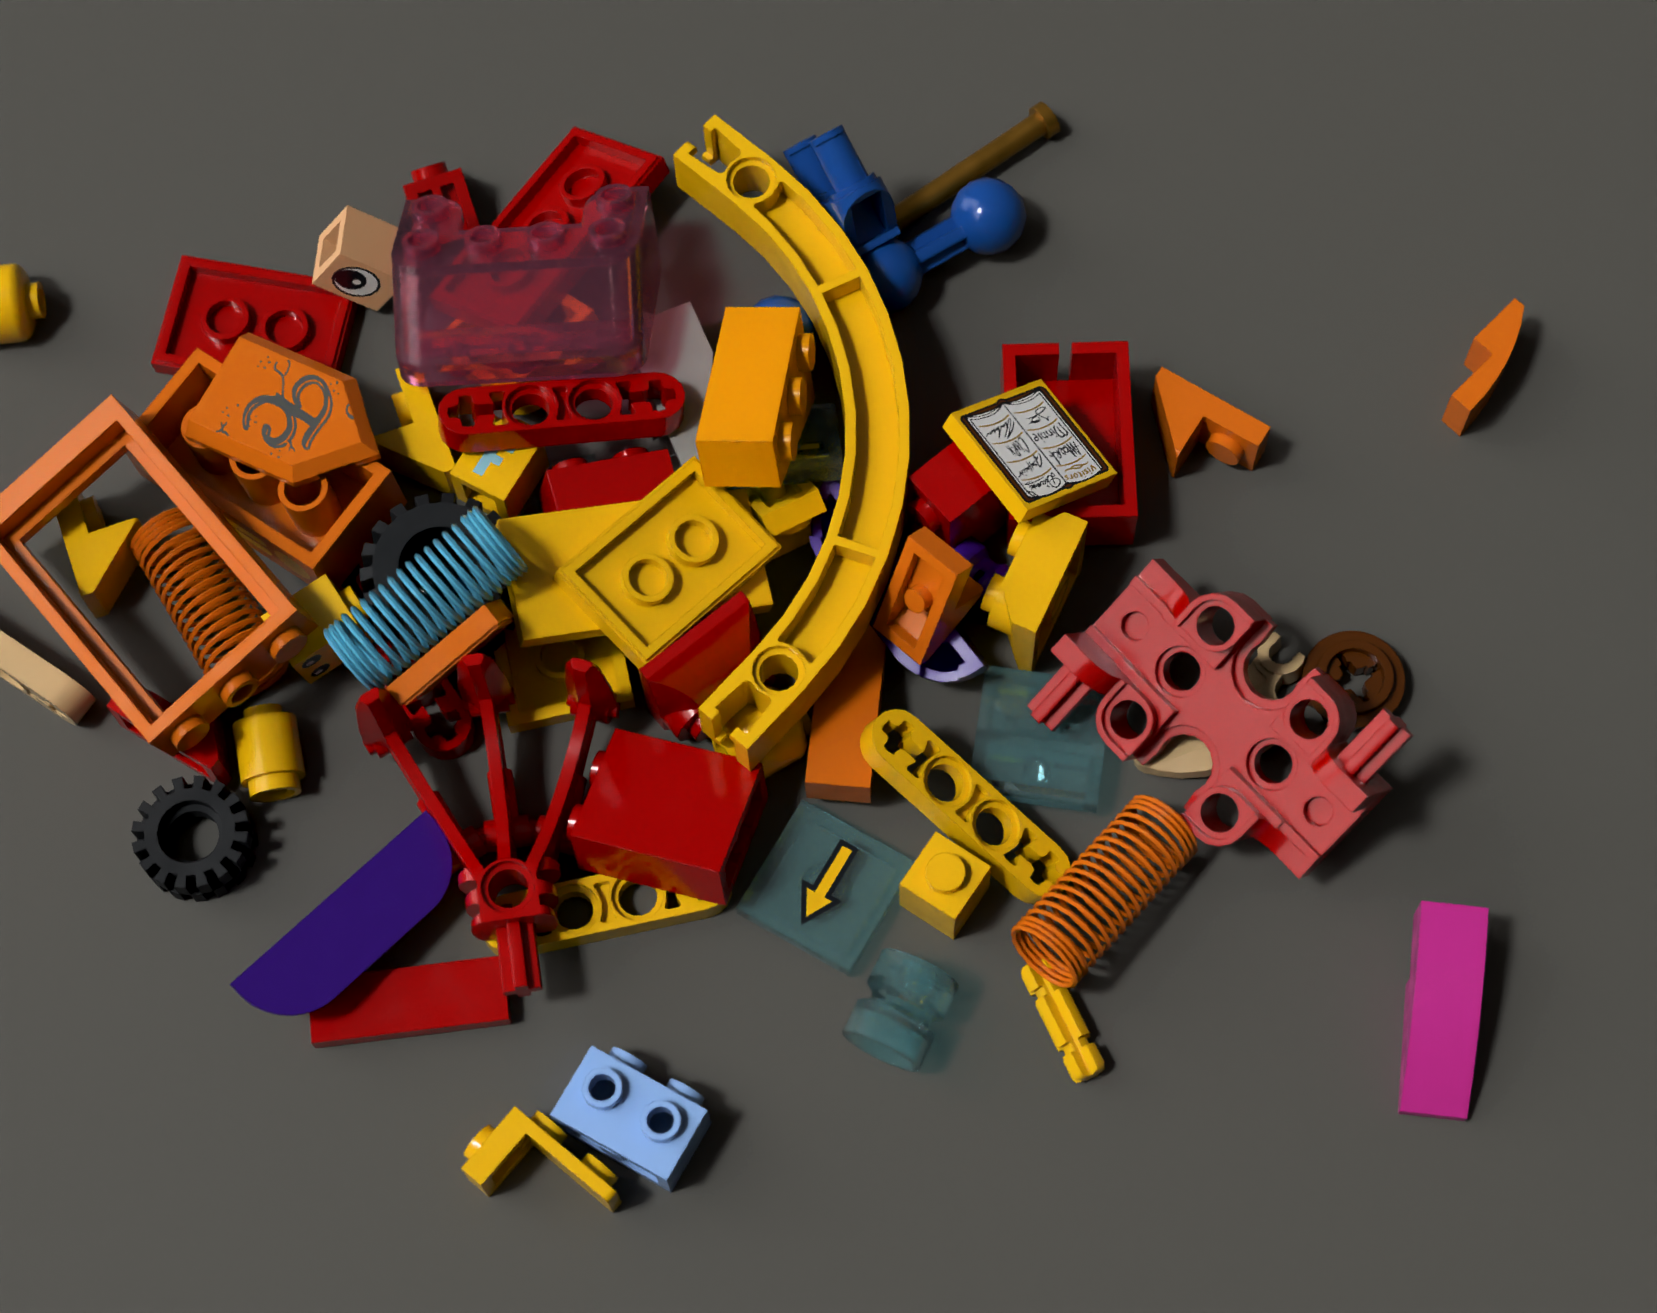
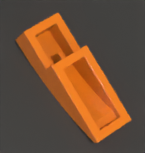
M868 625V628L839 674L814 703L805 776L806 798L871 803L874 769L863 758L860 749V737L865 726L880 716L887 646L870 625Z

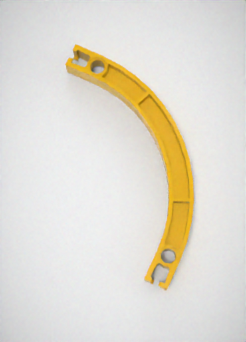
M714 114L703 125L706 151L702 154V159L710 165H713L719 159L727 167L726 170L718 173L696 159L694 155L698 152L697 147L687 141L673 154L677 186L741 236L767 260L790 287L812 321L829 358L841 399L845 427V456L839 495L826 538L807 579L784 615L764 639L698 708L702 732L718 745L728 737V734L723 731L722 727L747 705H754L762 715L747 733L737 727L729 735V739L735 745L737 761L751 772L806 714L839 674L868 628L889 581L903 532L908 497L909 402L902 357L888 311L868 268L842 228L807 188L769 155ZM749 191H760L764 193L761 196L755 198H747L742 196V194ZM779 673L788 674L796 680L793 686L782 691L771 690L764 685L766 679Z

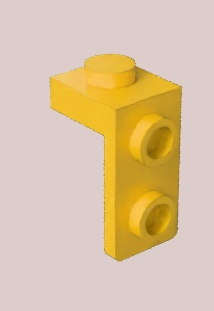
M514 1106L496 1128L491 1124L486 1125L476 1134L465 1149L464 1156L468 1160L461 1169L469 1181L488 1197L493 1194L534 1146L612 1213L622 1203L618 1193L612 1188L618 1180L617 1176L590 1153H587L580 1161L561 1144L568 1136L539 1110L529 1118Z

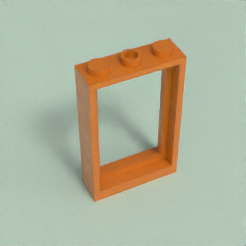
M112 394L0 493V564L147 742L173 757L179 751L191 749L201 742L208 734L211 722L228 707H235L246 701L256 691L259 684L258 680L277 663H284L295 657L306 645L307 636L318 627L316 622L142 420ZM128 451L132 453L270 615L165 711L25 544Z

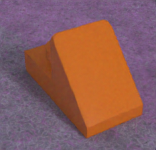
M1160 368L1155 376L1151 404L1171 476L1174 478L1198 441L1204 444L1207 451L1217 460L1228 465L1240 464L1252 471L1265 451L1271 427L1168 369Z
M926 526L915 531L907 538L873 627L916 663L922 665L930 659L980 598L983 587L969 576L973 564Z

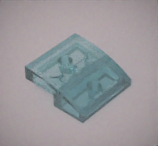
M989 665V669L985 671L971 767L1009 801L1096 813L1105 743L1098 734L1095 718L1097 707L1105 694L1092 690L1054 732L1044 723L1039 724L1031 716L1032 711L1027 704L1055 674Z

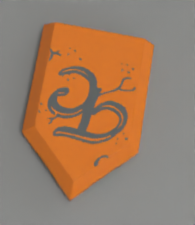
M249 332L237 339L189 417L185 433L189 441L294 487L319 480V474L352 463L360 466L381 459L356 378Z

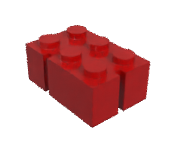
M1128 341L1072 342L1068 380H1057L1059 343L1002 344L1001 394L1042 379L1117 472V475L1108 487L1044 514L1054 517L1066 512L1088 521L1085 546L1133 544L1138 519ZM1006 509L1008 548L1018 522Z

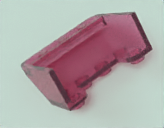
M610 184L600 188L585 203L582 221L578 224H559L557 222L545 221L527 227L497 228L492 225H481L470 230H463L464 216L462 208L457 202L446 199L441 195H426L416 200L405 201L391 252L396 357L401 377L406 383L418 387L618 377L633 373L646 363L662 273L649 186L629 187L624 184Z

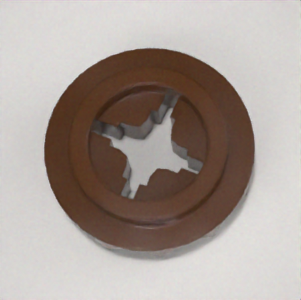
M1342 631L1325 637L1309 652L1303 666L1301 679L1317 667H1320L1326 674H1329L1338 684L1343 676L1341 665L1344 669L1348 668L1353 676L1362 673L1364 675L1372 673L1362 687L1363 700L1361 696L1357 697L1351 689L1345 690L1355 703L1357 712L1354 731L1366 727L1383 708H1387L1391 713L1396 711L1404 694L1405 673L1399 657L1386 642L1369 633ZM1315 700L1310 701L1307 706H1312L1322 716L1325 725L1328 724L1327 711L1323 705Z

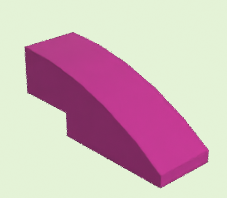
M1421 901L1413 914L1410 978L1405 988L1398 1114L1466 1121L1479 1033L1489 908Z

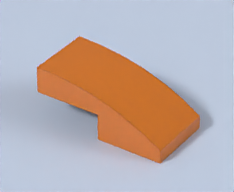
M1516 298L1473 339L1463 364L1473 374L1451 395L1441 420L1459 436L1474 422L1488 403L1515 346L1524 312V305Z

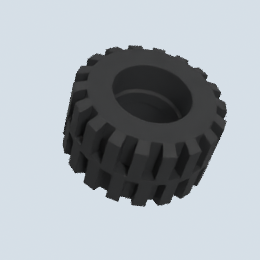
M442 493L441 502L429 503L428 494L414 497L415 508L407 511L402 503L390 510L392 523L388 525L379 520L371 530L373 544L364 543L361 553L363 568H359L364 599L375 609L394 635L410 651V647L398 630L369 597V591H374L382 599L401 625L419 642L409 625L378 590V584L385 585L409 616L428 634L416 615L389 585L387 576H392L423 614L437 626L419 600L414 598L405 589V584L396 574V568L402 569L410 577L411 573L405 566L406 561H410L418 568L420 565L414 558L415 554H420L426 562L430 560L423 551L424 546H429L438 558H444L434 546L433 539H438L453 558L461 560L442 537V531H447L467 556L487 576L474 556L451 529V524H456L495 567L481 546L460 521V516L467 515V510L472 511V506L478 507L483 512L482 502L469 497L465 506L458 505L456 494ZM494 510L487 515L494 525H496L498 519L502 518ZM500 582L502 594L492 591L493 601L501 599L512 612L508 588ZM482 597V599H483V601H484V604L489 603V602H492V601L485 600V599ZM432 605L446 619L439 607ZM514 617L512 618L513 622L505 629L514 631L516 627ZM455 620L456 625L458 627L461 623ZM373 622L374 628L384 641L388 640L389 638ZM504 630L486 645H489L496 651L505 643ZM438 637V643L444 638ZM391 642L392 650L398 656L401 657L400 653L398 652L394 644ZM428 643L430 651L434 646ZM483 647L477 653L483 654ZM420 652V658L423 657L426 653Z

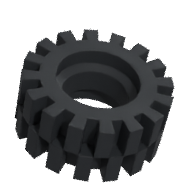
M195 775L193 784H187L183 777L172 779L173 790L166 792L160 785L152 791L157 798L151 806L143 800L138 808L143 819L142 822L133 821L131 832L137 838V842H131L134 854L140 860L139 864L153 882L164 892L168 890L174 898L185 901L186 896L191 895L196 902L208 901L207 892L214 891L218 897L229 893L225 884L233 879L239 885L246 878L241 871L244 864L250 867L254 864L256 856L251 848L252 846H258V835L252 827L255 823L238 796L234 792L231 793L225 784L215 780L212 785L205 776ZM193 817H205L214 821L218 826L219 839L216 847L208 856L196 861H186L174 855L171 846L172 836L182 822Z

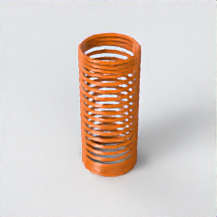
M174 507L161 512L143 524L134 534L130 550L141 569L145 572L147 579L150 580V584L155 589L157 596L161 598V603L166 607L171 620L177 625V630L182 634L183 640L187 643L190 652H193V657L198 661V665L201 670H204L203 674L205 675L212 669L210 667L211 663L217 664L228 653L215 658L218 654L241 643L264 622L261 618L263 612L258 609L257 602L252 600L251 592L247 591L248 589L227 564L223 563L224 561L209 543L205 547L198 548L203 542L207 541L194 526L192 529L166 541L157 550L150 551L167 535L180 528L192 525L179 508ZM208 551H213L211 555L201 558ZM213 560H218V562L215 565L206 567ZM173 562L168 568L161 569L163 565ZM223 568H224V570H223L220 574H216V575H214V576H211V575L214 574L218 569H223ZM178 571L173 577L166 578L169 573ZM162 574L160 578H156V575ZM230 577L225 583L215 586L223 578ZM185 579L178 586L171 587L176 581ZM235 586L230 592L220 595L228 587ZM190 588L185 594L177 595L181 590ZM197 596L190 603L183 604L188 598ZM239 596L235 601L225 604L232 597ZM172 601H178L175 605L172 604ZM202 605L197 611L188 613L193 607ZM239 605H244V606L241 608V610H238V611H235V612H233V613H231V614H228V613H230L232 610H234L235 608H237V606H239ZM209 613L202 620L194 622L197 617ZM249 614L246 619H243V620H241V621H239V622L234 623L236 620H238V619H239L240 617H242L243 615ZM189 618L186 623L183 622V619ZM216 621L208 629L199 631L204 625ZM255 623L251 628L237 633L248 624ZM194 627L192 632L188 631L189 628ZM225 628L224 630L216 634L213 638L204 640L211 633L217 632ZM200 636L197 641L193 640L194 637ZM232 636L228 640L224 641L220 646L210 649L216 642L222 641ZM205 645L203 650H200L199 646ZM206 654H211L208 659L204 658ZM289 661L277 663L258 680L259 684L256 691L250 697L264 691L279 680L287 670Z
M1135 795L1125 805L1121 813L1117 814L1114 821H1111L1107 828L1102 830L1100 836L1096 837L1092 844L1088 845L1085 852L1081 853L1077 860L1071 864L1070 868L1065 870L1063 876L1057 879L1055 885H1051L1048 893H1044L1040 901H1036L1033 909H1029L1025 916H1022L1020 921L1011 929L1012 942L1019 955L1035 972L1052 984L1062 988H1074L1088 973V967H1093L1096 964V959H1101L1104 955L1103 951L1110 949L1111 942L1115 943L1118 940V934H1123L1126 931V926H1131L1133 918H1138L1141 914L1140 910H1145L1148 907V902H1152L1156 898L1155 894H1160L1163 890L1162 886H1167L1170 878H1174L1177 875V870H1181L1197 853V840L1192 833L1191 827L1179 813L1160 799L1149 795ZM1137 809L1147 812L1164 824L1177 838L1184 852L1181 851L1175 840L1154 821L1140 815ZM1119 825H1123L1125 830L1120 829ZM1147 825L1162 835L1170 845L1158 838ZM1112 833H1116L1118 838L1112 837ZM1123 836L1129 838L1141 852L1128 844ZM1105 841H1109L1111 846L1105 845ZM1116 844L1123 847L1136 862L1122 853ZM1097 849H1101L1103 854L1098 853ZM1109 852L1117 856L1134 875L1142 879L1147 887L1142 886L1126 868L1111 857ZM1090 857H1094L1096 862H1092ZM1147 858L1159 865L1163 872L1156 870ZM1102 860L1110 864L1127 883L1138 890L1140 895L1133 893L1122 879L1107 869ZM1083 865H1086L1089 871L1083 869ZM1140 866H1142L1144 869L1152 873L1155 880L1149 878ZM1095 869L1104 873L1111 883L1129 896L1132 903L1126 901L1112 885L1099 876ZM1075 873H1079L1082 879L1077 878ZM1088 877L1096 881L1110 897L1119 902L1125 911L1119 909L1108 896L1095 887ZM1068 881L1073 882L1075 887L1069 886ZM1081 886L1090 890L1104 906L1113 911L1117 919L1110 916L1099 903L1087 895ZM1061 889L1065 890L1067 895L1062 894ZM1074 894L1081 897L1098 915L1103 917L1110 927L1101 923L1090 910L1077 900ZM1053 897L1058 898L1060 904L1054 902ZM1066 902L1076 907L1086 919L1097 926L1102 935L1095 932L1081 917L1074 913ZM1046 905L1050 906L1053 912L1048 911ZM1060 911L1068 915L1082 930L1088 933L1095 943L1085 938L1078 929L1063 917ZM1038 913L1044 915L1046 920L1041 919ZM1053 920L1062 924L1084 945L1086 950L1076 945L1069 936L1058 928ZM1042 941H1044L1050 948H1052V949L1059 955V957H1060L1063 961H1061L1060 959H1058V958L1043 944ZM1042 959H1045L1050 964L1052 969L1047 968L1045 964L1042 962Z

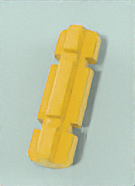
M1042 959L1045 966L1052 969L1050 964L1045 959ZM1026 964L1021 968V978L1030 996L1036 995L1035 1006L1058 1052L1064 1051L1065 1053L1063 1062L1071 1079L1076 1083H1080L1099 1075L1104 1070V1060L1095 1042L1089 1043L1090 1032L1068 988L1052 984Z

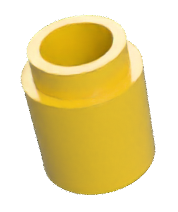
M275 703L259 704L243 711L244 718L234 722L232 725L241 786L249 789L250 800L253 802H275L299 795L302 792L300 780L306 774L296 715L290 712H282L281 705Z

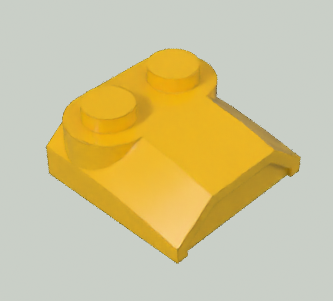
M1066 512L1054 517L1042 514L1034 517L1031 522L1025 521L1017 525L1007 549V554L1013 556L1014 559L1005 577L997 573L993 575L980 606V609L989 612L987 626L1007 634L1019 671L1029 676L1032 675L1038 659L1082 569L1088 521Z

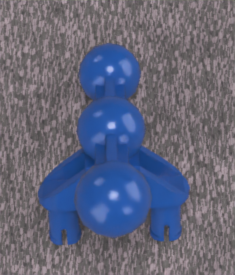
M839 125L817 138L815 135H812L783 151L798 181L811 192L837 222L869 270L888 314L903 310L915 300L921 288L923 274L967 249L982 255H995L1007 251L1018 241L1024 230L1027 215L1023 198L1006 182L997 178L983 177L970 181L958 192L952 204L949 218L914 238L903 242L895 237L901 231L897 224L894 202L881 176L876 177L874 172L867 173L843 125ZM774 295L761 299L753 306L800 307L804 333H813L816 348L818 334L798 300L791 296Z

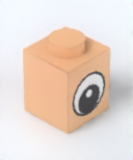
M347 205L319 235L312 284L374 311H378L395 293L402 294L412 279L415 264L409 257L413 233Z

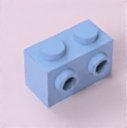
M591 1045L550 1114L553 1122L566 1134L667 1191L672 1192L711 1125L708 1110L701 1106L705 1098L696 1090L678 1080L671 1078L667 1085L664 1086L644 1075L643 1073L647 1065L618 1047L613 1046L609 1054Z

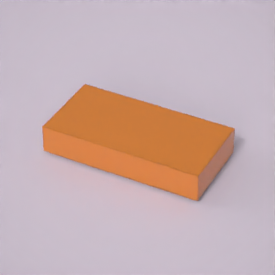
M501 599L484 604L388 685L386 689L400 706L403 704L407 706L422 699L457 669V663L464 655L477 653L513 622L512 618L514 615Z

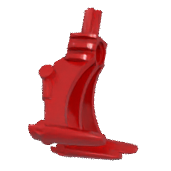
M482 653L467 654L457 663V681L464 711H470L472 718L480 716L482 718L489 766L487 780L493 819L483 821V827L474 829L470 825L463 830L440 792L432 790L404 745L414 739L411 732L415 727L402 705L400 706L386 689L372 688L359 697L355 706L357 723L363 739L362 742L369 754L373 756L377 753L381 759L391 753L419 798L417 806L421 813L426 810L435 819L448 840L451 849L452 874L464 868L458 875L459 889L467 894L465 906L467 914L473 918L471 921L472 934L475 938L483 941L497 940L503 995L517 994L518 997L532 995L531 992L543 989L536 934L550 932L558 927V916L553 910L559 903L558 890L554 885L561 877L560 864L557 860L560 853L576 857L572 842L567 840V823L573 807L577 803L581 804L587 781L583 777L595 725L596 722L608 725L612 717L619 719L621 703L617 702V694L613 693L609 682L597 665L580 658H572L566 663L565 683L568 692L566 705L570 706V715L576 717L565 760L546 815L541 814L538 820L530 819L529 814L519 815L513 772L506 765L499 719L500 713L510 712V705L516 704L514 688L510 686L506 675L490 656ZM533 846L526 863L518 859L517 848ZM497 851L498 860L492 862L484 869L478 858L486 853ZM519 884L528 888L525 899L517 906L504 908L495 904L497 894L508 885Z

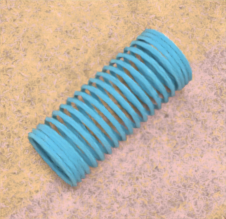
M472 506V511L467 510V515L460 516V521L481 546L495 567L456 524H451V529L474 556L487 576L467 556L447 531H442V537L460 557L479 585L460 566L438 539H433L434 546L453 567L469 591L452 575L429 546H424L423 550L446 577L461 600L444 584L420 554H415L414 556L422 569L439 587L454 610L436 593L410 561L405 562L406 568L431 596L446 619L429 603L402 569L396 568L397 576L424 606L437 626L423 614L400 584L392 576H387L389 585L416 615L428 634L409 616L387 587L383 584H378V590L409 625L419 642L401 625L382 599L374 591H369V597L398 630L411 651L394 635L381 616L365 599H360L361 607L391 640L402 658L386 644L364 614L357 607L351 606L350 611L352 615L384 650L393 666L379 654L367 636L347 614H341L342 621L334 620V624H329V628H324V637L352 674L368 690L376 687L385 689V685H390L393 682L392 674L397 676L402 674L401 666L410 668L411 660L418 661L420 659V652L427 653L429 651L428 643L433 646L437 645L438 637L445 638L448 635L447 629L453 631L457 628L455 620L463 623L466 620L465 614L471 616L475 612L473 605L477 608L483 606L484 601L482 597L485 600L493 601L492 591L502 594L500 582L503 585L511 586V580L517 581L518 576H523V572L528 573V567L522 558L478 507Z

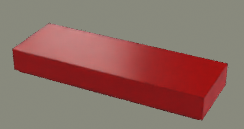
M498 956L363 972L332 1001L318 1010L309 1013L311 1044L315 1048L512 1024L509 995L504 996L502 991Z

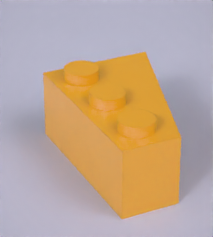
M725 307L695 440L705 487L781 488L791 461L796 460L798 442L815 400L811 371H813L815 365V339L813 333H804L800 307Z

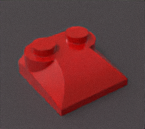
M742 591L738 592L639 669L648 712L664 730H670L679 741H685L693 737L697 742L708 738L702 732L698 708L761 642L759 628L750 600ZM774 675L766 679L764 685L772 686L776 677Z

